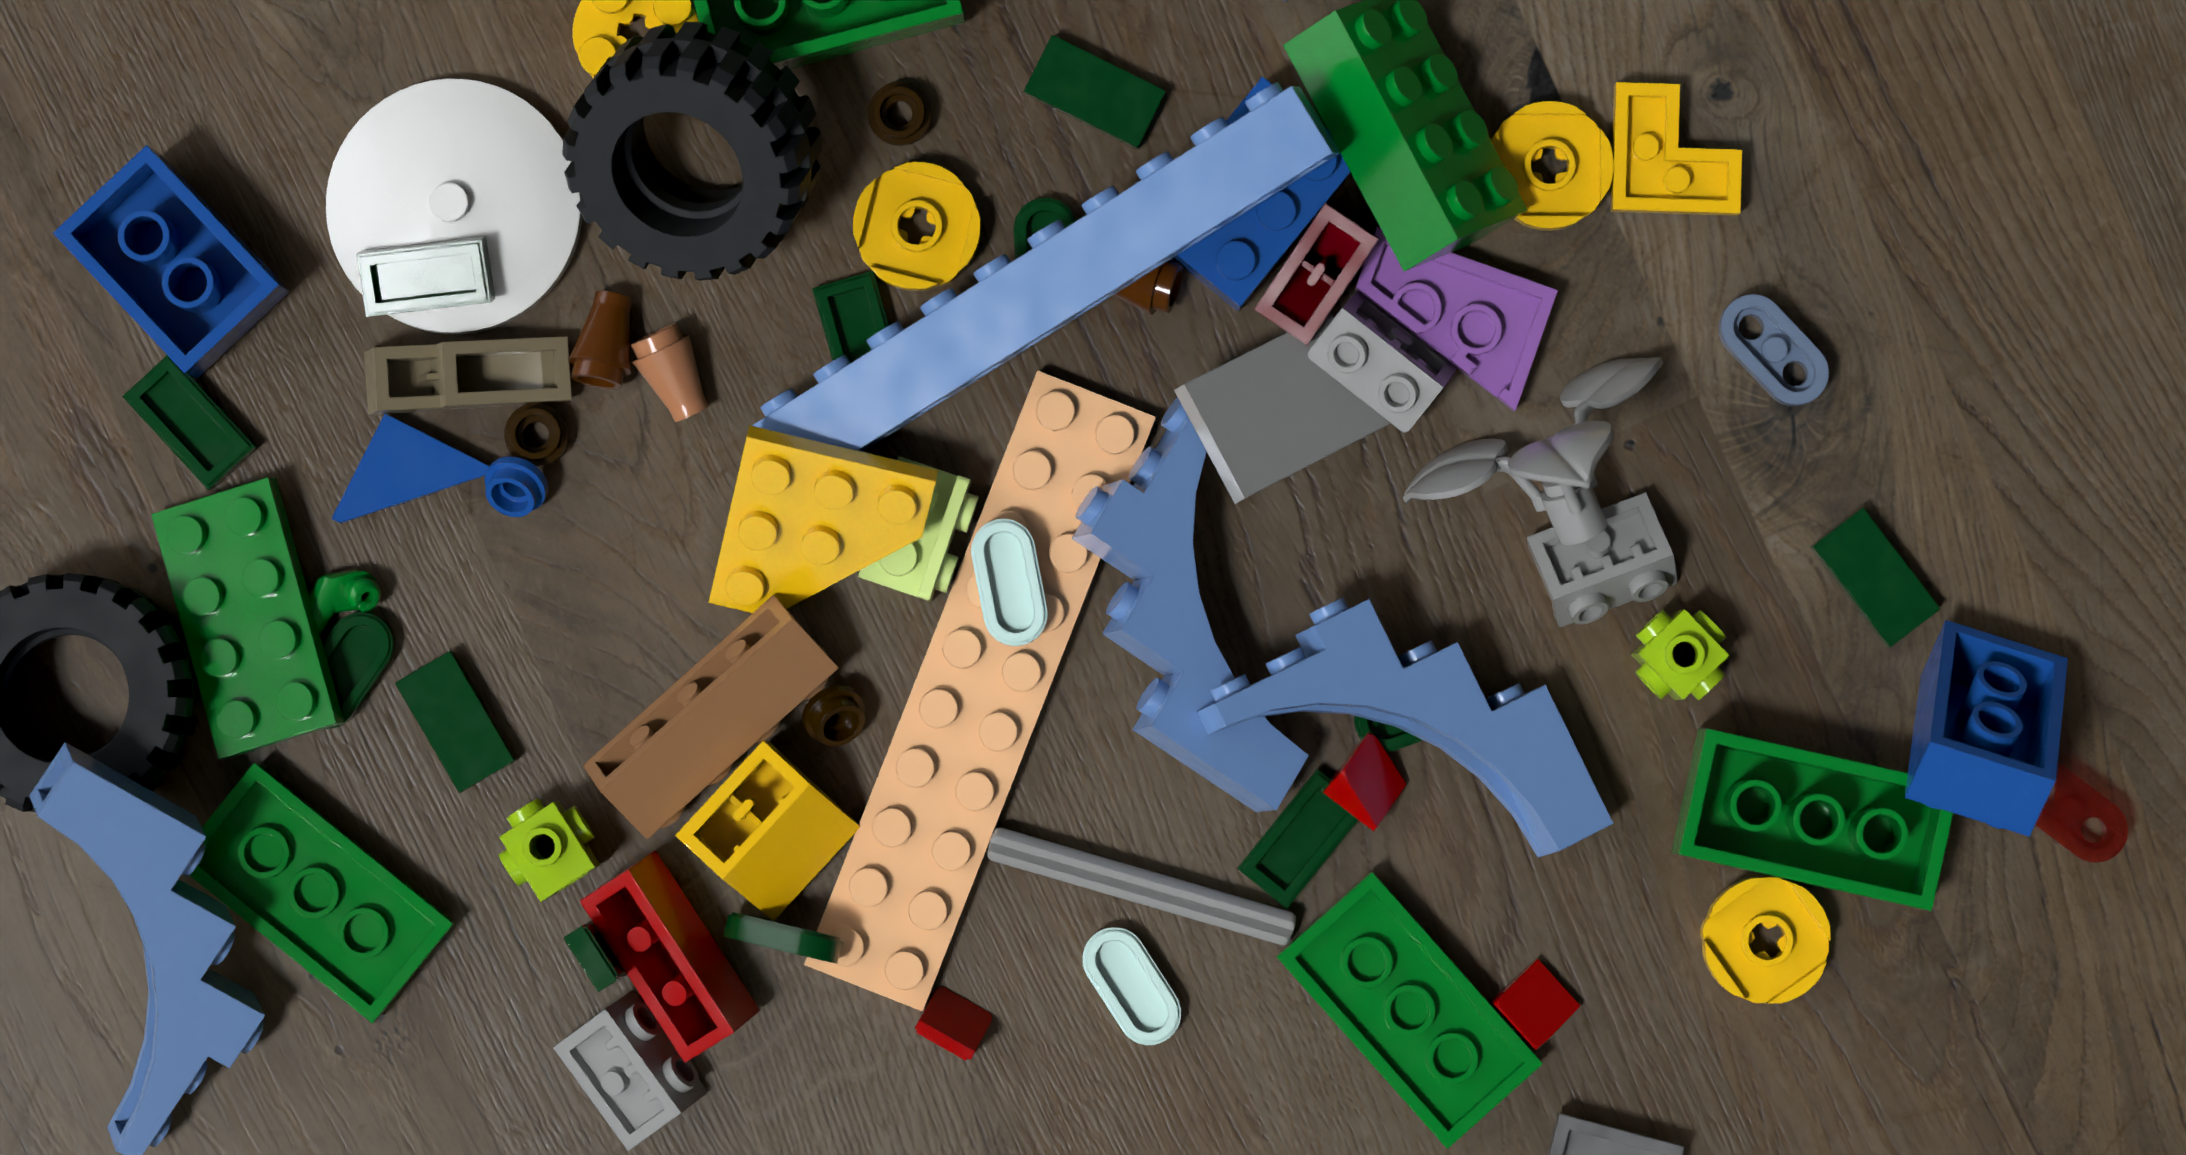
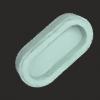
M996 519L990 521L978 530L971 546V556L984 622L989 633L997 641L1009 646H1023L1040 636L1048 618L1034 540L1030 532L1022 524L1014 520Z
M1107 927L1093 934L1083 951L1084 971L1122 1031L1128 1038L1142 1045H1156L1169 1039L1177 1030L1181 1020L1180 1003L1141 940L1133 932L1122 927Z

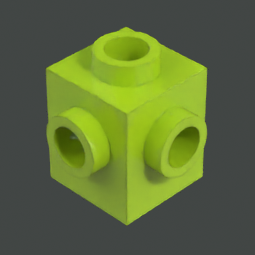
M1663 609L1635 635L1642 642L1631 654L1641 665L1635 671V674L1661 700L1667 694L1674 700H1684L1690 693L1697 700H1700L1726 675L1718 667L1729 656L1719 645L1726 636L1701 610L1692 617L1685 609L1677 610L1671 616ZM1680 642L1689 643L1695 650V659L1688 667H1681L1673 660V649Z
M537 798L506 818L512 829L499 837L506 850L499 853L498 856L514 882L518 886L528 882L540 902L550 899L601 866L587 845V842L594 839L595 836L576 806L565 810L560 801L544 807L541 800ZM544 834L550 836L555 843V850L551 857L544 856L539 850V840Z

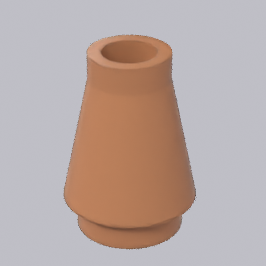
M677 323L656 330L630 344L637 357L632 363L670 411L674 422L686 419L709 407L703 393L690 335L683 336Z

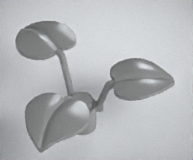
M1662 356L1613 360L1589 368L1577 375L1564 387L1560 394V400L1564 407H1576L1574 410L1575 424L1560 430L1554 436L1547 437L1545 440H1540L1523 447L1511 458L1503 457L1509 449L1506 441L1502 439L1473 440L1444 451L1427 463L1415 475L1404 493L1403 499L1405 504L1407 505L1411 499L1435 500L1459 496L1481 486L1495 472H1505L1531 498L1536 512L1547 511L1559 542L1562 545H1576L1596 537L1607 527V521L1593 490L1598 484L1594 470L1598 461L1610 446L1614 438V431L1609 422L1587 421L1588 417L1595 408L1605 409L1616 406L1636 394L1664 364ZM1531 480L1542 481L1544 491H1540Z

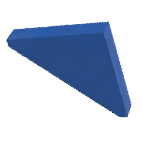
M384 414L331 519L344 524L387 508H393L485 477L490 466Z

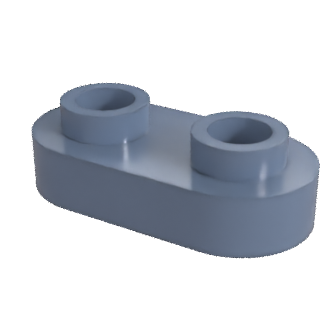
M1749 294L1741 296L1727 305L1719 318L1718 333L1720 340L1726 350L1774 400L1788 406H1800L1813 401L1823 392L1829 377L1828 364L1824 355L1772 300L1761 295ZM1750 316L1759 321L1761 333L1757 339L1748 340L1740 334L1739 322L1743 317ZM1787 363H1797L1803 368L1805 377L1801 385L1791 386L1783 379L1782 372Z

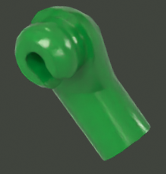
M353 569L324 574L316 580L309 592V597L320 636L334 613L352 610L368 612L378 605L381 598V589L373 575L366 571Z

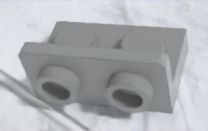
M1358 290L1308 351V358L1402 432H1408L1458 369Z
M1646 492L1603 508L1602 511L1607 521V527L1599 535L1583 543L1562 545L1553 527L1527 537L1529 551L1551 599L1553 614L1559 627L1572 623L1582 625L1594 622L1603 617L1608 610L1628 602L1653 600L1662 595L1668 587L1677 583L1674 554Z
M634 991L628 992L553 1047L628 1151L681 1114L707 1093L706 1088L699 1080L698 1072L690 1060L684 1063L647 1004L643 1003Z

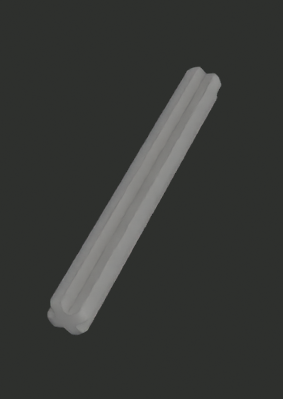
M1002 827L996 828L993 831L987 850V857L994 862L1282 946L1288 945L1291 941L1296 924V916L1287 910Z

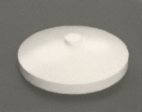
M468 79L431 80L404 88L383 99L372 107L348 133L333 162L326 193L327 227L332 247L345 274L362 294L356 256L362 250L486 236L495 300L491 303L388 315L411 327L428 332L469 334L497 328L526 314L538 305L560 281L571 262L580 236L582 215L576 206L582 197L580 192L571 193L568 188L564 171L572 161H566L562 155L563 139L551 123L528 102L512 92L481 81Z

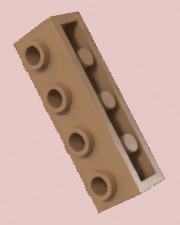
M773 595L591 757L583 767L599 791L648 840L660 828L668 827L681 816L685 805L704 788L721 781L730 771L732 764L752 745L769 738L778 728L780 720L799 703L812 698L826 685L828 677L838 669V666L820 644Z

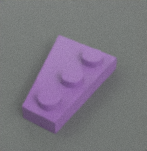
M1377 227L1374 235L1379 237V240L1364 261L1355 289L1513 412L1516 411L1558 290L1454 253H1448L1404 272L1381 228Z

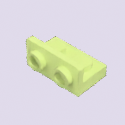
M900 456L897 459L898 461L936 469ZM936 469L938 470L936 484L922 538L861 569L858 577L930 602L935 590L947 593L958 561L957 556L948 553L956 529L967 533L979 496L968 493L972 482L971 479Z

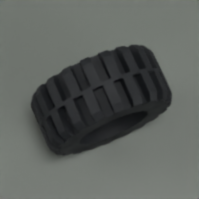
M685 22L678 33L675 32L674 26L664 24L650 28L644 38L633 36L620 45L615 54L606 60L575 103L567 120L570 129L563 137L562 155L566 161L572 162L564 173L571 193L580 192L582 199L576 206L586 223L590 224L595 221L603 230L598 237L612 250L617 245L631 254L628 261L643 269H646L649 263L661 267L662 276L682 280L686 272H694L695 279L703 281L718 279L724 269H726L728 274L733 275L750 269L757 258L765 259L777 248L809 199L808 195L818 179L821 166L817 161V157L822 151L821 131L817 127H809L817 115L808 95L798 96L795 88L800 80L788 66L780 70L769 60L773 55L772 51L757 42L754 48L740 42L742 35L740 32L722 26L717 34L708 33V25L705 23ZM664 112L680 113L692 116L710 125L725 138L736 154L742 171L743 185L726 190H708L692 186L672 175L657 160L648 144L644 131V117Z
M75 573L35 576L28 578V582L19 586L9 585L0 591V796L6 799V805L22 812L31 811L36 813L29 795L56 756V754L36 745L27 736L17 715L15 688L19 672L32 651L44 642L60 636L80 635L100 642L119 659L128 681L129 703L120 730L109 743L87 755L151 791H154L163 784L161 778L169 769L177 768L186 753L181 749L187 735H194L198 717L192 715L194 698H200V690L197 679L192 677L189 664L192 662L187 643L181 642L175 632L178 625L167 612L159 611L151 604L152 599L137 589L119 584V581Z

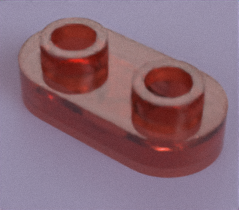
M2058 763L2056 782L2034 827L2079 860L2098 863L2112 859L2123 849L2127 840L2128 825L2124 814L2115 804ZM2089 818L2098 820L2102 828L2100 837L2094 842L2086 841L2081 834V826Z

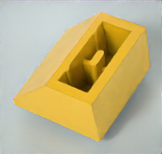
M763 740L675 836L722 880L775 921L849 841L860 826L768 740Z

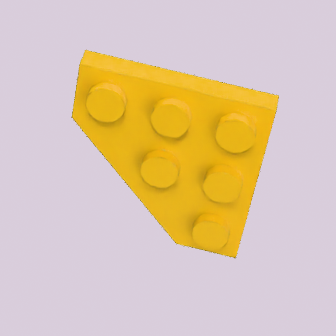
M749 425L708 603L754 613L774 595L787 609L922 538L938 470Z

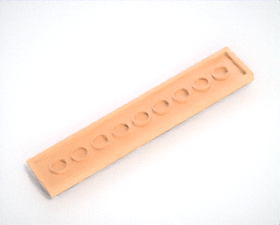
M1037 370L859 823L860 828L854 835L817 932L839 937L840 941H842L838 963L807 957L804 963L805 966L923 1012L1101 559L1072 539L1081 524V521L1075 517L1077 510L1084 498L1095 486L1102 489L1104 485L1122 479L1131 483L1129 479L1130 471L1144 450L1156 419L1155 416ZM996 519H1010L1022 524L1030 532L1036 548L1048 618L1040 636L1023 646H1009L997 641L987 630L983 618L971 556V546L978 530L986 523Z

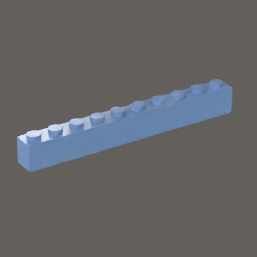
M1278 82L1274 83L1248 99L1245 104L1250 112L1232 124L1228 125L1224 117H1221L1190 136L1195 147L1178 158L1173 159L1169 151L1141 166L1136 170L1141 180L1140 182L1120 194L1115 186H1111L1081 205L1086 216L1066 228L1061 220H1057L1027 239L1032 249L1011 262L1007 254H1003L973 273L979 283L957 296L952 287L920 306L925 317L904 329L901 323L897 321L874 334L866 341L871 351L851 363L848 357L843 355L828 363L813 374L818 384L800 396H797L794 389L791 388L774 397L760 407L765 418L752 426L864 452L1340 154V151L1301 87L1290 86L1283 91Z

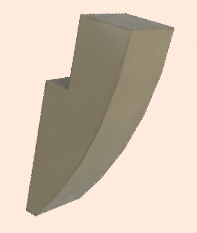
M568 337L452 341L431 345L370 348L364 351L368 415L570 401L572 396L570 366L568 362Z

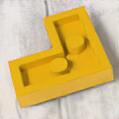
M1616 82L1614 84L1612 136L1614 170L1611 182L1610 212L1738 216L1740 214L1742 150L1678 148L1680 84Z

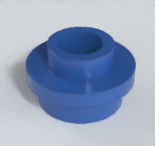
M499 458L490 465L485 475V494L488 502L495 510L506 516L523 517L542 505L548 493V482L544 474L534 464L522 458Z

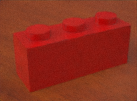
M656 850L609 879L579 901L684 1063L737 1031L760 1011Z

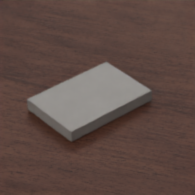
M1331 312L1308 345L1287 332L1174 390L1235 504L1390 424L1388 420L1308 358V351L1334 319Z

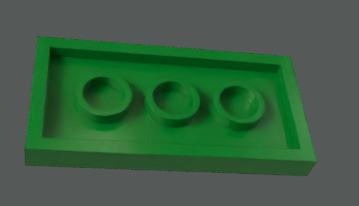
M267 477L151 514L185 640L192 658L193 669L218 759L232 758L343 724L344 719L317 622L311 608L310 597L277 479Z
M254 763L202 826L206 835L203 841L205 842V851L199 864L189 876L372 1024L379 1019L456 923L259 763Z
M1373 872L1368 873L1276 955L1278 960L1447 1149L1543 1064Z

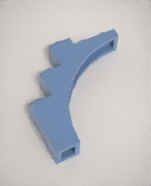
M1177 397L1162 418L1161 426L1167 430L1155 449L1148 447L1140 455L1130 471L1129 479L1135 482L1132 486L1122 479L1106 484L1102 489L1095 486L1087 494L1077 510L1075 517L1081 521V524L1072 539L1134 580L1132 584L1125 582L1112 597L1106 609V614L1112 618L1102 635L1164 675L1162 680L1155 678L1141 695L1136 710L1142 714L1132 730L1253 811L1277 810L1309 755L1272 726L1265 717L1253 718L1208 735L1197 714V711L1216 703L1211 690L1235 679L1220 652L1209 625L1199 594L1193 547L1196 491L1207 451Z
M1343 597L1310 613L1309 615L1315 626L1295 635L1301 647L1266 663L1271 676L1250 685L1246 674L1211 690L1216 703L1197 711L1208 735L1253 718L1300 711L1350 714L1395 726L1440 748L1477 776L1511 813L1538 858L1561 851L1613 824L1546 685L1525 693L1519 682L1485 699L1458 642L1437 651L1433 641L1430 640L1397 657L1369 599L1349 609Z
M65 742L29 797L37 816L78 844L113 881L133 914L143 943L148 983L144 1040L131 1083L107 1126L117 1152L123 1155H143L148 1146H157L167 1134L172 1122L171 1112L184 1093L187 1095L193 1093L201 1083L207 1070V1058L210 1057L231 1068L241 1052L244 1054L248 1053L257 1043L263 1031V1018L265 1014L255 993L209 968L211 964L215 966L220 964L229 953L234 942L235 933L233 930L236 926L226 905L179 880L181 874L188 876L194 871L205 851V842L203 841L206 835L197 817Z

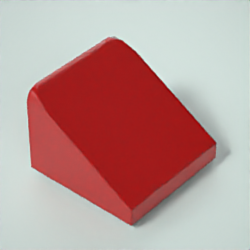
M1368 732L1350 752L1323 793L1374 831L1407 784L1379 740L1372 733Z
M1538 958L1490 1001L1534 1050H1538L1580 1007V1004Z
M939 987L933 994L915 1029L917 1034L966 1061L967 1058L971 1060L992 1021V1015L949 989Z

